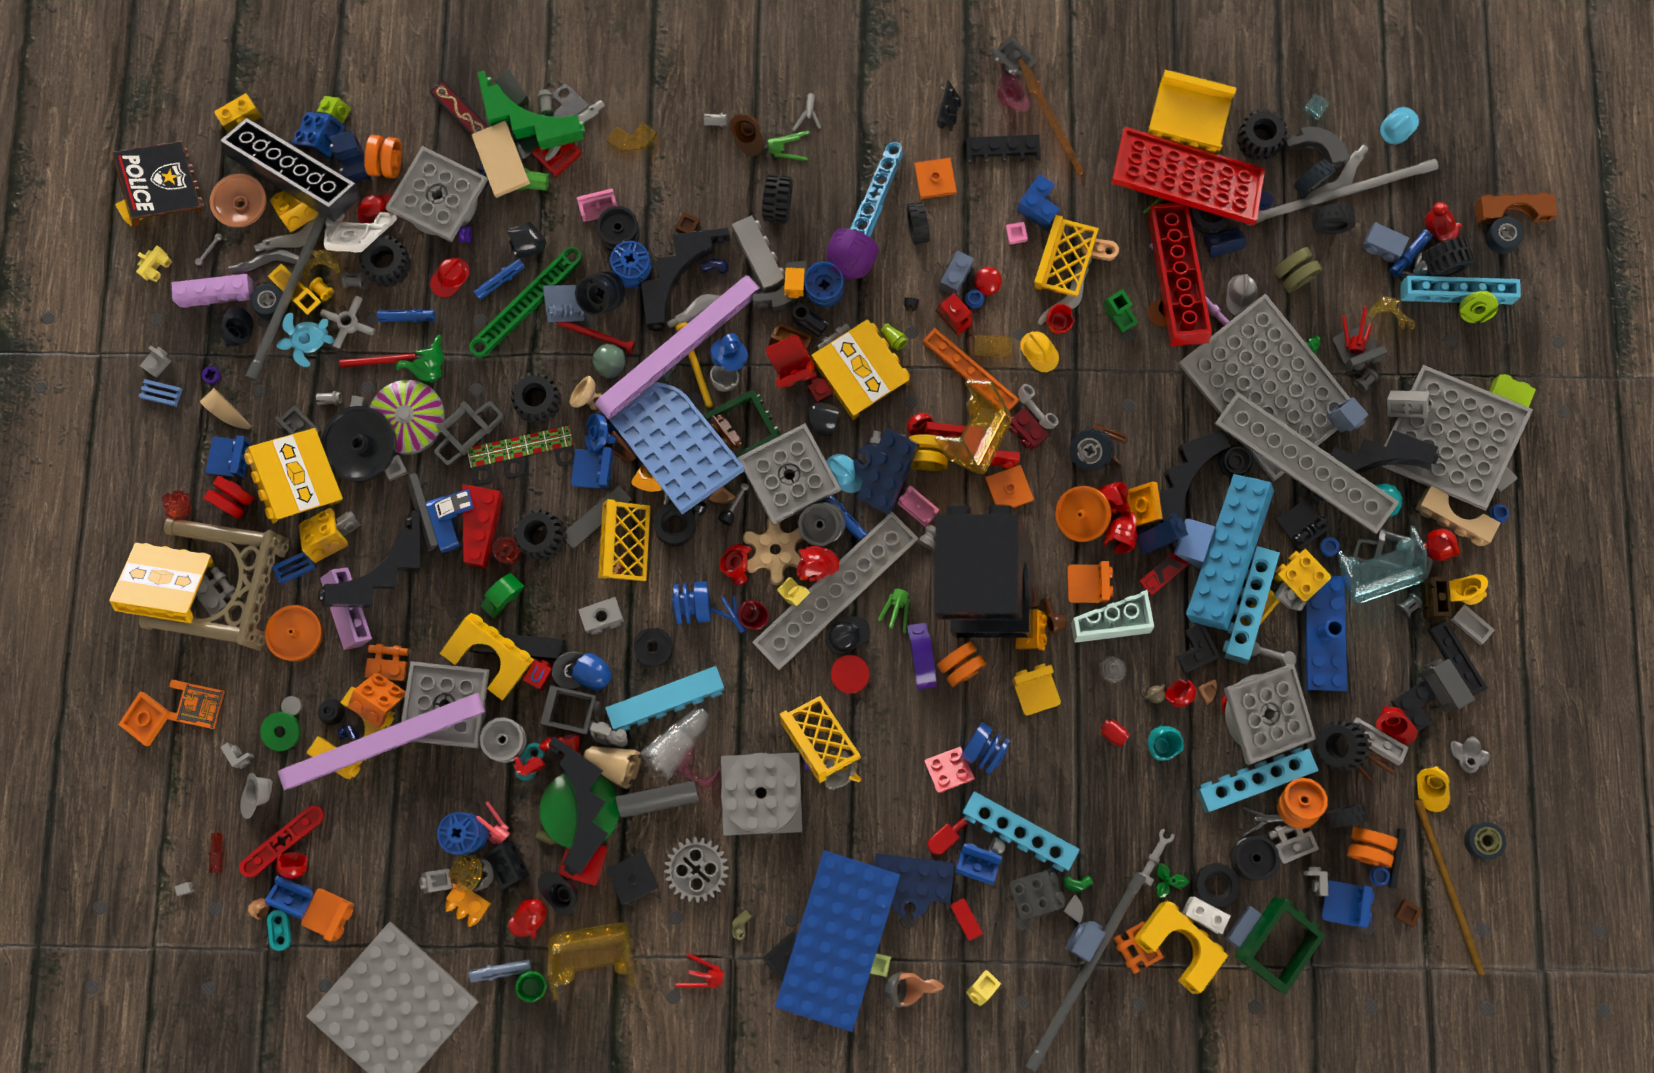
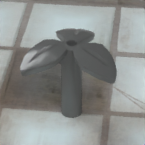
M1418 253L1415 257L1413 273L1402 272L1400 274L1403 280L1407 276H1425L1427 274L1428 267L1426 261H1422L1421 253Z

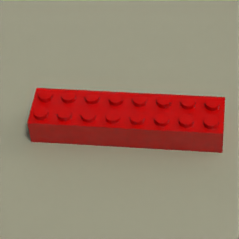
M1179 203L1150 205L1148 223L1170 346L1209 343L1212 329L1189 207Z

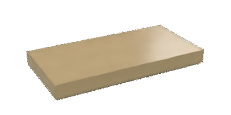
M506 121L472 134L496 198L530 184Z

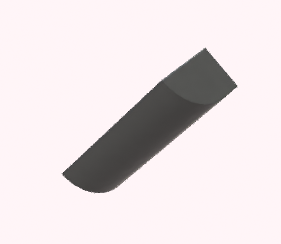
M695 781L616 797L621 818L700 802Z

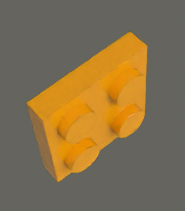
M1149 482L1128 489L1126 501L1129 503L1130 511L1136 517V528L1163 520L1157 482Z

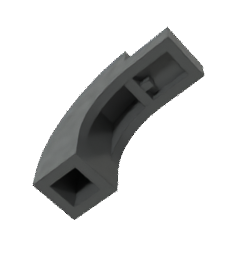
M1319 127L1301 128L1297 135L1289 136L1282 145L1283 153L1302 148L1313 149L1320 153L1323 159H1327L1333 168L1345 166L1350 159L1344 143L1332 132Z
M806 261L787 262V268H803L806 274ZM784 286L776 292L752 294L754 308L766 309L772 306L773 313L788 309L799 300V298H790L785 295Z

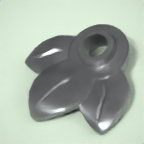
M1469 737L1464 744L1457 741L1451 742V754L1459 761V767L1463 772L1474 773L1478 770L1479 766H1484L1488 763L1490 754L1487 751L1481 750V744L1476 737Z

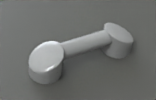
M1024 384L1018 392L1020 401L1027 405L1042 427L1047 429L1055 428L1059 423L1058 418L1052 413H1047L1044 416L1031 400L1035 395L1034 389L1030 385Z
M1257 642L1254 643L1251 657L1259 654L1280 660V664L1283 667L1289 664L1295 665L1297 661L1296 655L1291 651L1280 653L1262 648Z

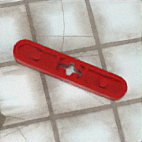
M312 805L297 815L243 859L239 866L241 874L250 878L259 875L276 861L280 854L287 852L324 821L325 812L323 808ZM291 834V837L285 840V846L279 845L275 849V846L280 842V837L285 838Z

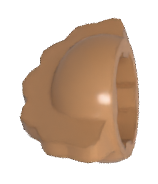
M260 898L254 900L248 906V913L255 919H262L268 914L271 906L265 904V899Z

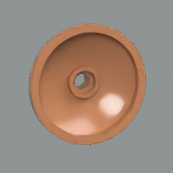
M232 174L223 178L215 185L210 195V208L213 215L222 224L236 228L248 226L258 220L263 214L267 202L263 186L254 177L246 174Z

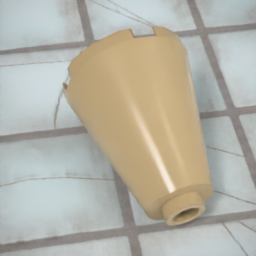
M592 746L584 753V758L603 770L601 775L625 789L631 786V784H628L631 779L635 780L641 763V758H638L640 752L636 750Z

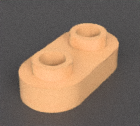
M1096 238L1090 258L1106 261L1114 260L1118 255L1119 247L1113 241ZM1084 246L1081 247L1082 254L1084 256L1087 255L1086 248ZM1110 250L1111 254H1107L1105 251Z

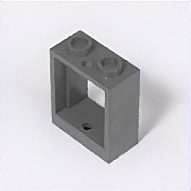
M1440 658L1424 666L1426 670L1420 674L1435 694L1436 700L1445 713L1458 710L1475 700L1450 659L1442 661Z
M550 685L540 724L589 736L591 725L593 722L595 723V720H593L594 713H598L600 701H598V697L595 695ZM559 694L591 701L584 729L552 722Z

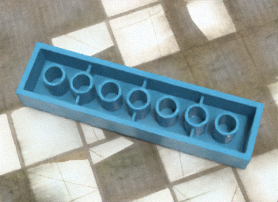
M1236 474L1233 475L1186 612L1190 622L1228 631L1274 493L1271 482Z

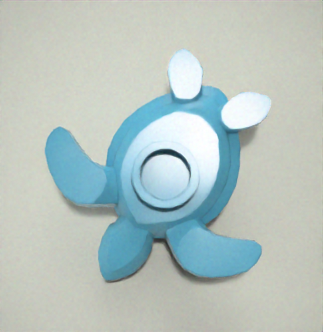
M288 313L283 319L282 327L289 334V338L281 339L276 347L281 350L293 347L295 362L303 367H309L311 364L305 358L304 353L316 351L324 342L328 344L335 342L334 338L328 335L326 329L328 320L322 319L319 324L303 322L294 327L293 313Z

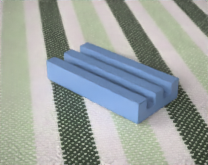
M144 379V386L141 387L142 393H139L138 397L177 407L183 389ZM149 385L175 391L176 394L149 388ZM147 392H150V393H154V394H158V395H163V396H167V397L174 398V401L166 400V399H162V398H158V397H154V396H150V395H146V394H147Z

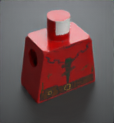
M954 293L935 309L957 336L972 325L971 311Z

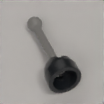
M747 483L741 485V490L730 509L723 510L718 516V520L723 524L732 525L735 518L732 511L744 491L748 489Z

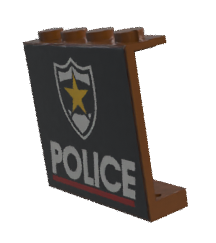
M182 141L112 152L132 227L140 226L139 219L194 209L197 210L198 216L201 215V208H204L202 197L197 195V191H199L197 180L192 178V175H194L193 166L188 164V149L183 147Z

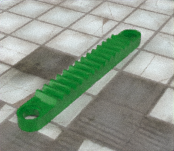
M576 247L565 249L470 342L469 348L475 357L483 358L487 356L496 346L501 344L502 340L506 339L507 335L511 334L512 330H515L523 320L527 319V316L532 314L539 304L543 303V286L560 285L564 283L566 278H569L570 274L582 262V255L579 249ZM575 253L578 257L575 261H569L567 259L568 255ZM479 343L485 346L482 352L475 351V346Z

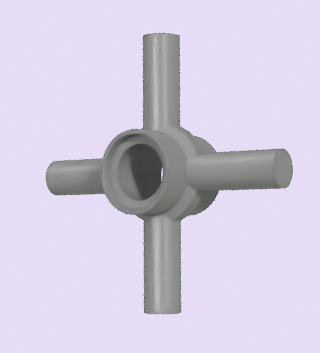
M355 296L349 311L341 312L339 315L324 309L321 310L320 316L337 322L340 329L333 344L334 348L340 349L346 334L353 333L356 330L374 335L375 329L358 323V319L355 316L362 301L361 297ZM346 320H351L349 325H344Z

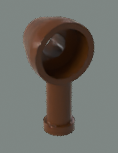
M1050 597L1043 598L1041 602L1047 613L1048 629L1051 633H1057L1067 626V619L1065 615L1054 613Z

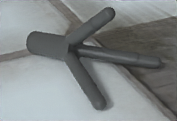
M1242 806L1243 810L1259 816L1254 817V821H1262L1242 835L1243 838H1246L1267 823L1284 822L1279 814L1265 815Z

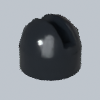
M904 298V308L907 311L909 307H912V312L918 308L919 299Z
M701 501L692 507L691 511L694 515L697 512L698 516H701L706 512L708 505Z

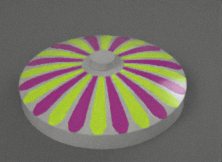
M415 380L393 382L380 390L370 405V408L384 414L393 425L397 439L396 454L411 455L422 452L433 445L441 435L436 425L442 424L445 421L443 403L437 393L422 382Z

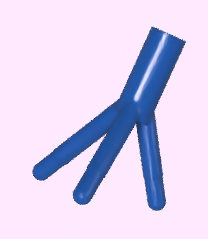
M735 596L732 597L733 610L726 599L721 597L730 615L713 607L711 608V611L732 620L740 634L747 630L737 619Z

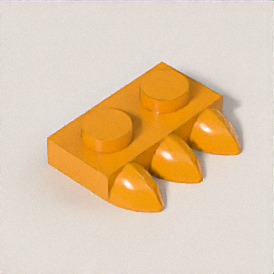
M457 882L446 898L445 911H451L458 906L456 912L457 919L464 918L469 914L467 923L468 927H471L481 920L491 903L474 891L469 890L462 883Z

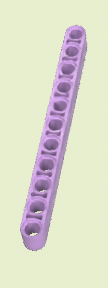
M749 276L743 277L598 398L595 403L597 408L608 419L614 417L753 300L752 294H759L761 288Z
M479 693L470 695L277 771L284 790L297 787L485 713V709Z

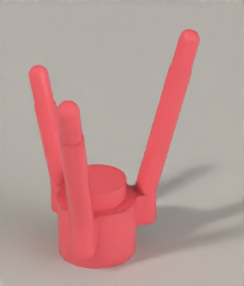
M487 801L486 805L500 827L496 825L493 828L480 816H477L476 819L491 831L490 835H488V840L494 845L496 843L500 845L510 835L507 831L509 827L504 824L495 809Z

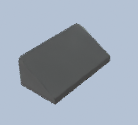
M509 68L495 80V83L499 85L503 93L521 107L529 102L526 93Z

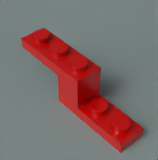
M927 422L923 429V435L940 436L951 442L960 441V461L967 464L979 463L985 466L997 465L1004 468H1013L1020 460V453L983 449V428Z

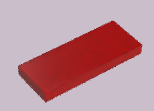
M964 898L950 905L968 941L983 934Z

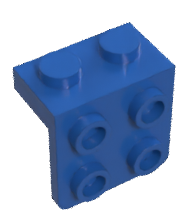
M1328 881V896H1324L1322 919L1368 928V924L1372 920L1370 906L1374 902L1373 887Z

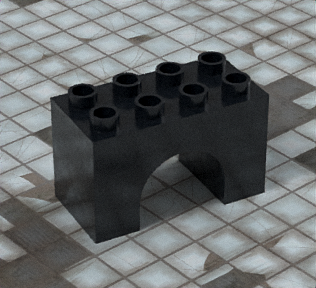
M951 505L947 507L946 515H936L934 614L939 620H950V633L955 638H1033V545L1020 515L1013 514L1012 506L990 505L988 506V514H971L970 506Z

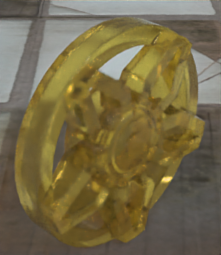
M466 854L459 855L454 861L449 877L452 886L457 891L469 892L477 886L482 873L479 859L474 855ZM467 882L471 883L468 887L464 888Z

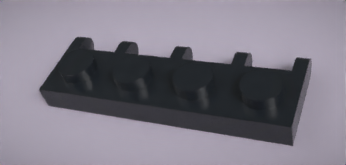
M1039 135L966 137L967 163L972 162L971 157H983L984 163H987L988 157L1002 156V162H1006V156L1020 155V161H1024V155H1036V160H1041Z

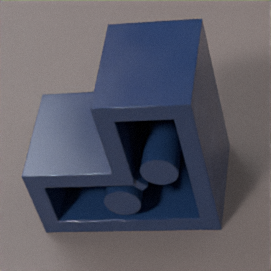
M350 130L331 136L332 144H330L333 155L336 156L338 163L341 162L343 168H340L341 175L354 183L371 178L365 170V156L362 146L353 131Z

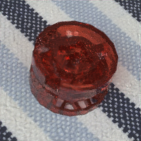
M178 490L173 491V494L169 495L167 493L163 496L164 514L167 517L178 519L186 517L192 512L191 498L188 493L184 494V491Z
M503 536L498 538L492 547L494 557L501 564H515L521 557L520 548L515 544L517 541L512 537Z

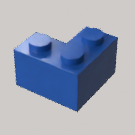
M1039 174L1019 201L1016 211L1043 229L1048 230L1060 210L1059 207L1047 200L1055 184Z

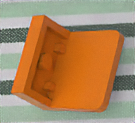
M1101 561L1099 565L1068 566V601L1070 603H1107L1110 597H1113V586H1110L1113 569L1109 567V561Z
M374 673L353 690L347 707L380 728L384 725L388 712L405 698L406 691L381 674Z
M317 889L301 924L323 935V939L330 942L337 941L344 932L343 927L346 921L350 919L353 913L354 903L324 889Z

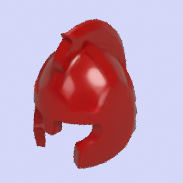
M1124 482L1107 484L1097 489L1107 498L1111 508V515L1116 514V512H1122L1123 514L1130 512L1129 503L1126 501L1128 498V488Z
M1132 511L1125 514L1121 512L1110 523L1104 538V547L1107 546V542L1116 539L1122 543L1116 546L1115 553L1124 554L1135 549L1137 522Z
M1447 529L1431 531L1426 535L1428 537L1427 544H1421L1424 554L1436 561H1444L1460 554L1456 535Z
M810 546L806 549L798 550L801 560L798 563L796 574L797 577H800V580H807L809 578V581H816L824 578L827 574L833 575L836 571H839L838 557L830 549L822 546Z

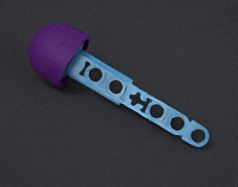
M897 142L887 145L883 158L880 160L851 228L836 230L828 245L827 261L841 270L843 279H858L866 275L872 268L879 252L877 244L870 236L897 171V164H900L903 157L902 147ZM892 149L899 150L897 154H890ZM886 164L893 165L890 169L883 168ZM882 178L887 180L884 184L877 183ZM869 208L874 210V212L869 215L864 213L865 210ZM861 224L868 225L864 230L858 229ZM830 266L836 274L840 275L835 267Z

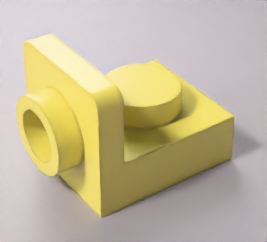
M791 577L777 589L786 602L797 606L810 593L806 587L799 586Z
M985 970L966 993L971 1001L982 1006L989 1000L1001 983Z

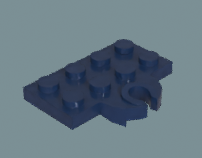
M885 428L879 445L869 444L860 448L858 453L866 454L867 462L863 464L861 460L854 459L855 471L858 477L863 480L856 498L886 514H890L920 444L891 429Z
M875 853V867L900 874L891 903L894 912L905 918L904 905L906 903H912L915 906L912 919L923 915L928 909L930 901L950 904L954 863Z

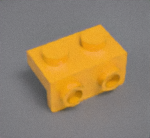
M1033 609V638H1016V649L1045 650V645L1047 644V636L1045 634L1047 617L1045 612Z

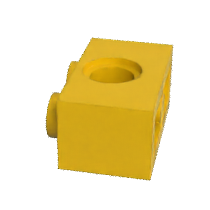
M246 93L214 111L228 133L246 118L254 122L262 117Z

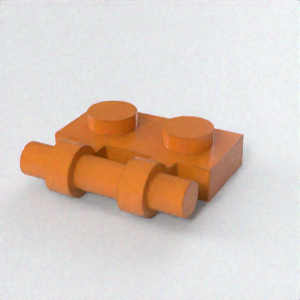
M384 644L369 645L368 652L375 653L376 656L375 659L367 658L365 678H369L374 673H379L388 680L405 682L408 663L400 661L401 656H408L409 649L401 648L398 645H394V647L384 646ZM383 655H393V660H383Z
M1143 921L1125 931L1129 939L1123 941L1120 934L1113 938L1117 944L1115 947L1118 952L1121 951L1126 960L1127 968L1130 967L1133 974L1140 971L1137 965L1138 962L1142 961L1144 966L1148 967L1164 958L1159 948L1155 952L1147 953L1132 940L1144 925ZM1133 945L1138 955L1133 957L1127 947Z

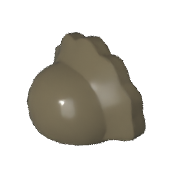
M1165 685L1152 686L1147 691L1144 699L1150 700L1155 704L1162 702L1165 699Z

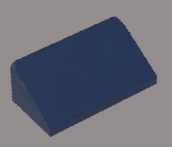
M1239 227L1205 236L1204 242L1210 257L1213 258L1244 249L1246 237Z

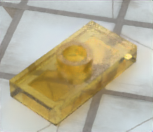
M974 335L973 355L1011 357L1012 337Z

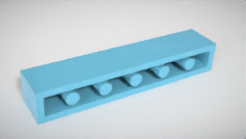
M714 666L608 706L606 711L615 732L619 729L628 731L631 725H644L649 722L648 719L656 717V719L662 718L667 715L666 712L673 709L674 712L685 709V705L689 703L696 705L703 702L705 697L711 696V698L720 696L725 688L718 669Z

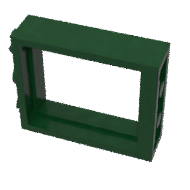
M753 389L703 415L709 422L713 415L715 417L723 415L752 400L771 436L735 454L736 458L781 436L777 425L773 427L770 421L772 420L770 412L762 407L761 404L764 402L760 394H755Z
M1273 897L1234 957L1272 988L1286 995L1325 937V934L1319 930L1321 927L1317 923L1306 919L1307 915L1299 909L1295 910L1293 908L1294 904L1286 898L1281 900ZM1285 911L1306 928L1309 933L1277 978L1253 957Z

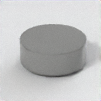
M294 696L286 697L281 704L282 711L293 716L298 715L303 708L301 700Z

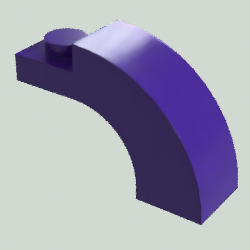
M927 624L907 625L917 690L936 687L935 665Z

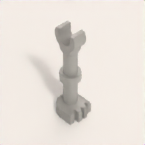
M1165 829L1160 831V840L1153 853L1149 854V860L1142 873L1138 872L1146 877L1143 883L1146 887H1151L1154 879L1149 876L1154 866L1159 863V857L1166 844L1171 843L1174 839V834L1169 839L1163 837Z

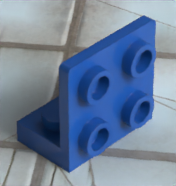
M307 112L302 119L298 131L294 135L292 144L295 146L311 147L324 157L330 158L332 155L330 144H332L331 136L341 134L345 126L330 114Z
M237 436L236 439L213 437L206 473L244 479L247 466L244 454L246 449L251 446V441L244 436Z
M604 447L603 451L599 452L576 449L571 485L574 487L609 490L614 456L612 448Z

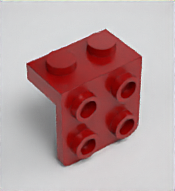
M793 335L766 348L765 352L778 374L775 383L779 389L782 387L788 388L794 385L796 381H804L812 376L815 364L798 335Z

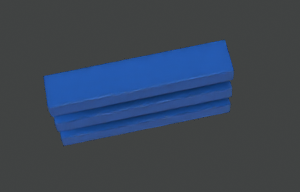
M304 552L272 566L281 585L317 568ZM307 557V560L279 572V569ZM307 564H310L309 566H306V567H304V568H302V569H300V570H298V571H296V572H294V573H291V574H289V575H287V576H285V577H283V578L281 577V576H284V575H286V574H288V573H290V572H292V571H294V570H296V569H299V568H301V567H303V566H305V565H307Z

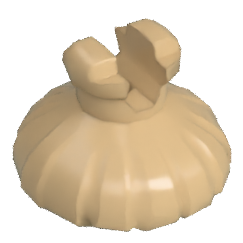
M591 376L583 378L575 387L569 400L572 407L578 408L588 404L590 409H597L593 400L600 398L602 394L595 393V382Z

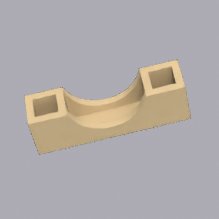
M1433 486L1428 487L1424 491L1415 508L1420 511L1422 516L1433 518L1439 525L1453 529L1459 536L1468 537L1472 543L1478 546H1485L1491 543L1500 525V522L1485 514L1472 520L1458 517L1449 506V495Z

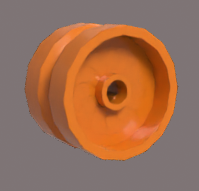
M371 135L368 138L364 158L365 170L368 175L380 176L383 174L385 178H397L402 163V145L399 138L387 137L385 140L383 136Z
M972 641L962 645L937 664L941 673H947L954 669L946 679L952 688L970 679L987 664L982 655L969 659L977 650Z
M1298 778L1290 782L1280 794L1277 800V810L1281 819L1291 827L1299 829L1309 828L1325 812L1328 798L1325 790L1319 783L1307 778Z
M1353 828L1351 838L1359 844L1349 845L1347 856L1375 866L1392 867L1394 857L1385 851L1396 850L1398 839L1368 829Z

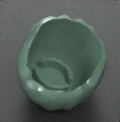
M603 344L593 354L592 362L600 376L612 379L619 376L623 371L625 355L623 350L616 345Z

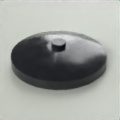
M352 406L339 411L330 419L323 431L321 444L335 475L352 482H365L378 477L389 467L396 452L397 439L393 425L384 414L367 406Z

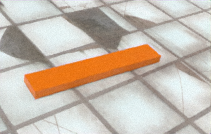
M936 328L922 341L926 347L1006 415L1019 402L1020 399Z

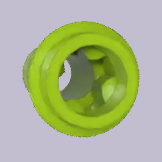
M888 323L880 330L892 349L897 351L901 350L908 341L906 335Z

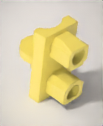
M156 246L152 252L148 250L145 255L140 252L137 256L141 260L137 264L140 267L136 272L146 281L149 279L157 282L161 274L156 269L159 265L165 268L169 267L172 260L162 248Z

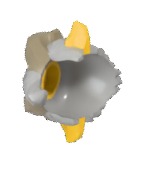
M842 750L840 757L849 758V754ZM831 751L829 753L838 756V752ZM825 758L824 764L827 769L835 765L836 760ZM854 761L827 776V780L824 781L826 783L825 786L828 789L835 790V788L847 785L851 780L861 781V778L857 775V762Z

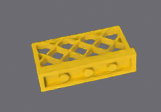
M1056 215L1035 278L1034 288L1041 291L1043 288L1078 298L1099 228L1064 220L1063 216ZM1065 226L1073 227L1075 233L1067 237L1064 233ZM1085 231L1093 232L1092 238L1084 241L1081 233ZM1078 236L1082 243L1073 247L1069 240ZM1067 242L1070 249L1061 253L1058 248L1059 245ZM1084 246L1087 250V255L1079 258L1076 250ZM1073 252L1077 260L1068 264L1064 256ZM1061 258L1065 266L1056 270L1053 263ZM1079 263L1082 271L1074 275L1070 267ZM1068 269L1072 277L1062 281L1058 273ZM1055 275L1060 282L1054 286L1047 284L1048 279ZM1074 280L1077 285L1076 290L1067 289L1065 284Z
M609 499L603 502L598 578L646 581L650 522L649 505L615 502V500ZM617 507L624 508L628 513L622 520L616 514ZM637 509L645 510V518L641 521L633 514ZM629 516L637 523L631 530L623 522ZM619 524L627 531L622 538L615 533V528ZM638 526L644 532V536L640 540L632 533ZM627 535H630L636 542L630 549L622 541ZM618 543L626 550L620 557L614 552V547ZM637 545L643 550V554L639 559L631 552ZM627 553L635 561L629 567L621 560ZM617 562L625 569L621 574H613V565ZM635 564L642 569L641 576H635L630 571Z
M821 696L789 713L787 711L780 713L781 725L819 783L827 780L826 777L861 758ZM820 703L823 708L821 714L811 712L812 707ZM798 714L806 715L805 722L796 721L794 716ZM809 716L820 718L818 726L807 723ZM823 719L832 721L831 729L821 727ZM806 728L816 730L814 738L804 734ZM819 731L830 733L828 741L817 739ZM832 734L842 736L841 744L831 742ZM815 743L826 745L824 753L815 751ZM829 746L840 748L838 756L827 754ZM842 749L851 750L853 756L849 758L840 757ZM825 758L836 760L835 765L827 769L824 764Z

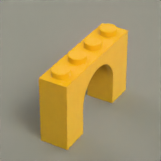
M470 613L464 618L439 654L456 665L463 659L472 645L486 644L492 647L500 657L501 666L499 673L487 689L503 701L534 659L530 657L528 652L516 647L512 640L500 635L496 628L484 623L480 616Z
M351 686L340 703L347 707L352 692L356 688ZM390 710L384 725L380 728L360 716L365 725L363 737L389 727L394 720L393 715L395 713ZM317 736L307 754L314 757L337 747L324 738ZM362 761L335 772L346 779L354 778L360 771L359 766Z
M1162 902L1132 940L1147 953H1151L1157 950L1170 932L1177 931L1185 935L1192 945L1193 958L1178 981L1192 994H1199L1207 986L1228 955L1224 952L1221 945L1208 938L1209 935L1204 930L1198 929L1193 924L1194 922L1191 918L1178 911L1179 908L1174 903Z

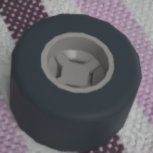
M1510 217L1497 219L1485 233L1487 246L1492 251L1500 254L1509 253L1514 250L1524 237L1522 225Z
M264 284L257 287L253 291L250 300L253 310L261 318L271 321L283 292L273 284Z

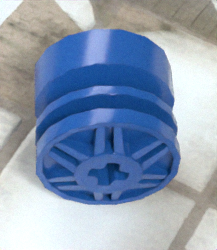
M625 241L614 248L610 257L613 273L622 280L624 287L630 289L640 288L641 281H649L652 274V265L649 253L643 245L635 241Z
M821 261L813 264L808 268L804 277L807 297L818 307L828 308L834 306L841 300L844 294L842 272L836 268L840 275L836 274L830 267L836 268V266L830 262ZM823 284L827 285V290H823Z
M707 581L694 582L693 591H689L687 583H684L683 592L680 591L679 584H674L672 607L678 625L683 624V615H686L687 624H690L693 614L696 615L698 623L711 622Z
M981 722L960 757L969 763H973L977 757L980 758L978 768L982 769L984 764L988 763L989 765L985 772L990 774L1001 763L1011 739L1006 737L1002 743H999L998 741L1002 734L998 733L992 739L990 736L993 728Z
M454 812L447 815L440 822L437 838L440 846L448 853L473 855L480 852L486 845L488 829L476 819L477 815Z

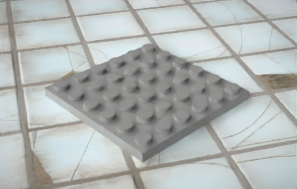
M1423 365L1411 391L1430 392L1428 402L1430 407L1427 418L1398 417L1385 447L1393 430L1438 446L1437 453L1440 455L1436 465L1431 464L1429 470L1403 464L1381 467L1428 487L1433 486L1454 498L1486 511L1533 409Z
M389 922L306 1017L367 1073H418L479 1001L398 927Z

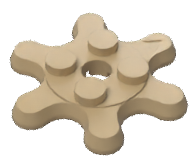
M768 517L767 531L765 533L757 534L753 531H746L743 534L744 543L751 545L755 550L754 556L748 559L747 572L754 573L760 568H766L770 572L771 583L778 586L784 582L783 572L787 567L793 566L797 568L801 558L796 551V546L804 541L799 528L790 533L784 532L781 529V522L772 525ZM775 544L781 548L780 553L776 555L770 552L771 546Z

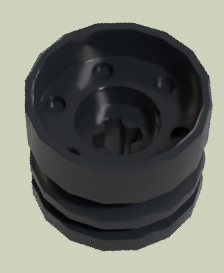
M609 271L584 277L578 282L575 289L576 302L579 308L586 314L591 316L601 315L621 306L625 299L624 284L620 277Z

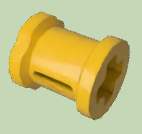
M321 277L315 278L309 285V290L319 295L323 302L329 300L334 294L333 288L328 287Z

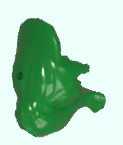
M442 335L436 336L430 348L416 350L417 354L422 355L420 358L413 362L400 360L395 366L396 370L407 368L421 381H437L441 377L440 366L444 359L441 347Z

